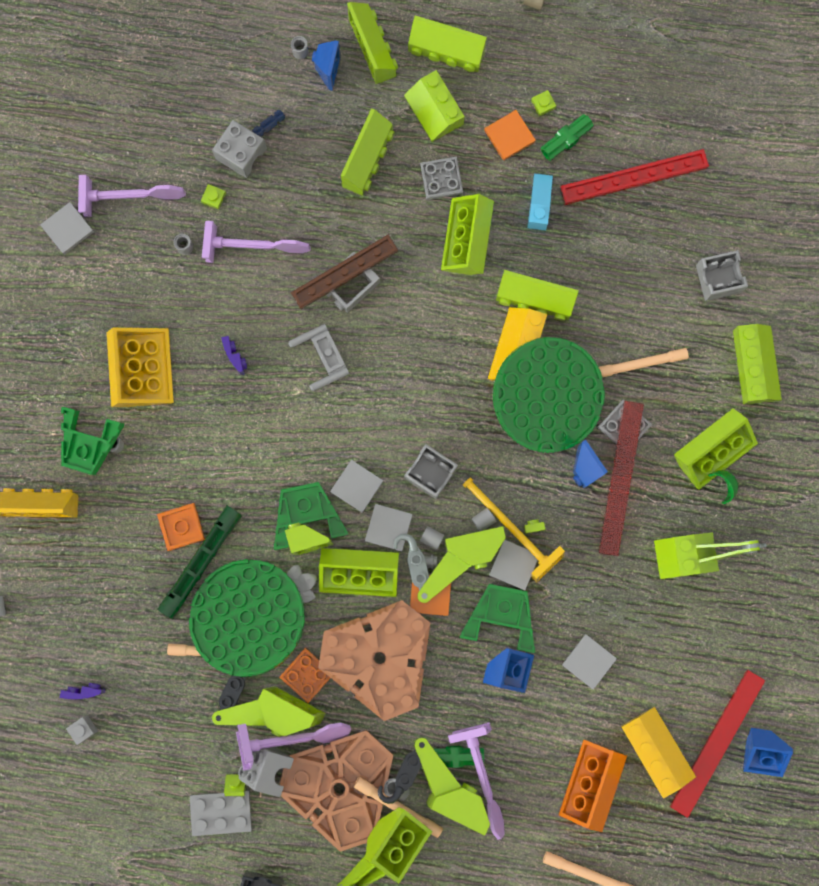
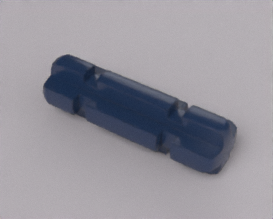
M280 109L277 110L273 116L270 115L261 122L260 126L253 128L252 132L262 137L263 133H267L275 127L278 121L281 122L285 119L284 113Z

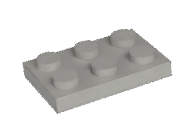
M245 790V796H225L224 792L190 795L192 836L252 831L250 790Z

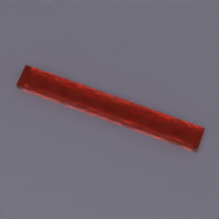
M624 401L598 553L613 556L619 555L644 408L642 403Z

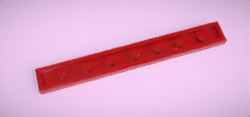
M704 149L562 185L560 186V191L564 204L568 205L707 169L709 164Z
M749 670L745 672L691 768L696 778L678 790L669 807L685 817H689L766 680Z

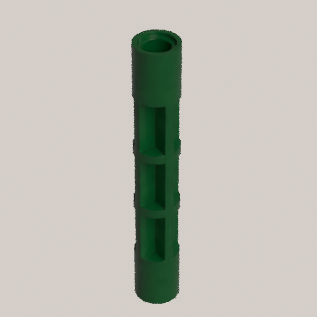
M226 505L187 567L185 566L184 571L157 608L159 612L170 619L175 618L185 603L187 596L197 581L201 579V575L243 516L242 514Z

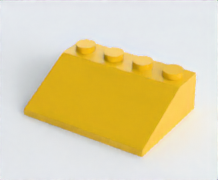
M113 327L106 332L111 407H137L174 403L168 328Z
M4 488L3 492H0V516L77 517L78 494L73 493V490L61 489V493H53V489H42L41 492H34V489H22V492H15V489Z

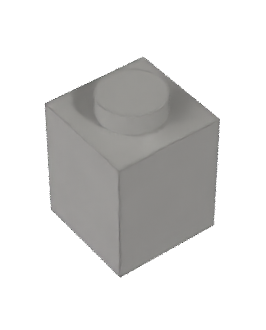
M89 716L80 718L66 728L76 745L82 744L99 732Z

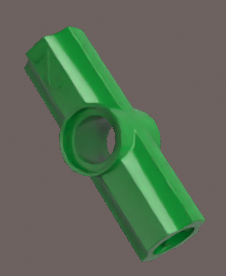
M583 114L569 126H563L555 134V137L540 148L543 156L551 161L565 149L569 150L579 141V138L594 127L588 115Z
M463 746L433 748L448 768L475 765L470 748H463ZM479 747L484 763V747Z

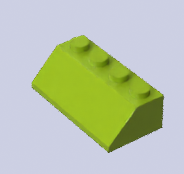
M347 3L349 22L375 84L396 77L398 65L395 58L391 59L389 43L383 40L384 32L381 25L378 26L376 23L378 19L375 10H371L367 3Z
M414 16L408 42V51L415 56L422 55L435 62H445L451 67L458 66L468 72H479L485 53L487 37Z
M371 108L341 173L342 187L362 196L365 191H369L372 184L370 179L373 174L376 175L380 166L378 162L380 158H384L387 151L386 144L388 141H392L395 133L393 131V124L375 109Z
M480 194L452 198L441 265L442 271L466 275L483 274L494 205L493 200Z
M504 270L496 301H499V304L504 306H510L511 304L518 306L517 308L532 309L554 316L555 320L565 321L571 317L579 290Z
M762 324L737 326L733 330L743 405L781 401L771 326Z
M733 408L676 452L674 457L682 471L694 486L700 490L717 476L709 477L708 474L717 470H725L756 446L758 442L748 419Z
M321 548L319 592L396 597L399 553Z

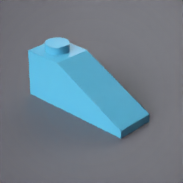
M534 173L527 225L529 229L546 231L551 202L553 179L551 175Z

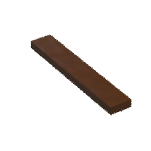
M388 234L292 291L291 295L302 310L399 252L398 248Z

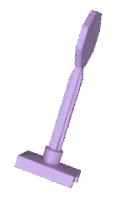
M79 175L78 212L83 213L84 217H92V202L104 199L145 198L153 196L167 200L180 199L186 196V191L183 188L172 185H158L149 190H92V180L87 175Z
M205 221L202 258L206 259L205 262L214 263L215 248H276L289 253H305L311 250L309 244L297 240H280L273 243L270 241L216 237V224L213 221Z
M490 722L453 731L451 735H448L450 744L466 740L467 746L471 750L484 797L488 803L487 811L490 828L494 836L499 840L505 835L504 820L500 807L493 800V793L479 750L480 744L478 741V737L487 735L492 730Z
M344 723L326 725L314 733L249 740L246 724L238 725L236 736L243 771L252 769L254 762L252 752L265 748L308 742L310 740L330 743L331 741L348 736L351 727Z

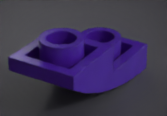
M229 336L221 337L224 350L230 362L241 375H245L244 369H247L246 359L242 358L240 353H233L236 352L235 341H231Z
M89 683V685L82 686L81 692H79L80 688L68 686V689L61 690L59 698L85 699L105 693L106 689L100 688L101 685L97 683Z

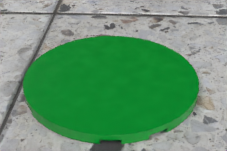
M556 337L530 340L517 347L506 357L496 375L493 386V405L498 422L512 440L527 449L543 453H554L572 448L582 442L592 432L600 419L599 416L605 401L601 371L593 357L574 342Z
M238 560L225 564L212 572L204 580L205 582L199 590L196 591L191 604L189 629L193 644L200 656L215 669L238 677L258 676L277 668L293 653L304 630L305 607L297 585L280 568L261 560Z

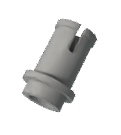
M433 554L425 556L427 568L434 570L438 566V557Z

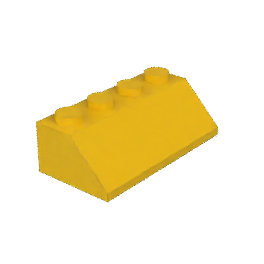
M509 307L488 376L489 380L495 381L500 366L512 351L530 340L541 337L547 314L532 309Z
M655 707L621 725L622 730L663 799L696 778Z

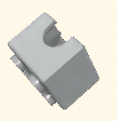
M232 120L212 149L216 160L247 178L252 171L255 159L258 156L262 157L267 146L263 138Z
M739 250L701 258L696 264L705 301L740 294L748 287L746 276L742 277L739 263L741 258Z
M425 444L413 465L404 475V479L437 500L458 465Z
M276 747L252 752L254 760L252 769L243 771V766H241L238 772V779L254 791L281 797L284 786L276 784L275 774L281 768L291 769L294 759Z

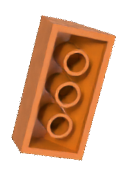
M583 740L559 816L587 829L603 832L627 755Z

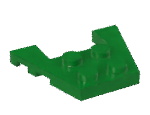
M62 406L61 414H64V423H61V430L64 431V441H61V466L96 475L125 423L106 419L102 437H96L75 431L80 411Z
M319 482L281 490L274 550L289 548L285 530L288 529L289 525L295 523L305 524L327 519L331 539L348 535V531Z
M489 584L462 630L460 638L477 641L480 623L483 621L520 629L517 650L535 653L528 592Z

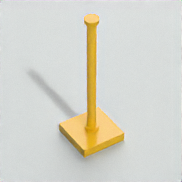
M471 477L464 482L463 486L468 488L538 559L540 565L531 573V578L536 583L564 557L565 551L560 546L552 554L545 556L473 483Z

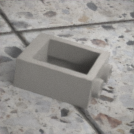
M355 252L351 253L346 259H348L349 257L353 256V255L356 254V253H355ZM371 268L362 273L370 283L349 303H346L335 291L328 293L326 296L328 298L332 296L335 300L334 304L341 311L344 309L348 313L380 284V278Z

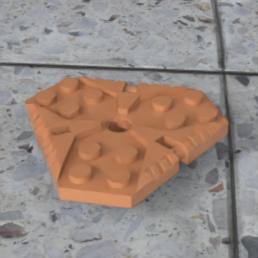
M401 600L371 612L364 618L360 619L359 617L326 630L323 633L318 668L349 692L350 690L355 694L357 700L384 721L419 707L424 672L422 665L426 658L430 622ZM370 624L372 630L365 632L363 626ZM378 652L383 653L386 658L381 664L377 663L374 659L375 654ZM408 659L415 660L414 667L407 666ZM358 679L364 683L361 689L355 685Z
M365 730L331 741L329 745L324 746L322 744L289 755L294 761L291 769L283 768L280 785L284 786L281 797L305 819L309 818L313 822L312 826L340 852L367 843L368 836L380 820L383 804L355 789L353 785L357 778L361 777L377 789L382 785V792H384V785L389 778L393 754L369 731ZM333 752L335 758L328 760L327 753ZM337 783H342L345 786V791L341 794L336 793L334 790V785ZM317 807L322 811L320 816L313 812Z

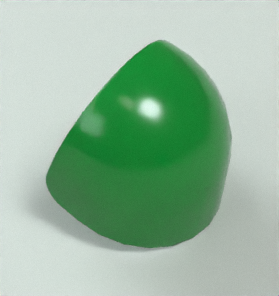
M717 470L708 474L709 477L721 476L727 484L728 494L726 499L722 501V504H727L733 500L739 489L736 477L725 470Z

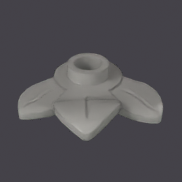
M299 565L293 566L287 572V575L297 585L303 602L312 601L315 595L311 589L316 583L317 576L310 573L302 574Z

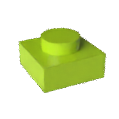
M548 90L531 98V102L539 116L556 109V104Z
M208 184L201 202L219 210L226 192Z
M539 519L527 521L528 525L523 526L525 534L545 530L544 522L539 523Z
M238 774L226 775L225 796H245L246 784L238 779Z

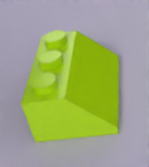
M437 70L421 78L404 95L431 142L464 125L465 116Z
M300 523L289 525V529L285 530L290 551L295 556L333 545V542L328 537Z

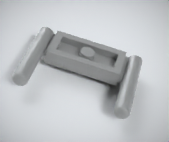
M325 324L288 342L290 347H295L311 339L329 376L310 384L312 391L349 374Z

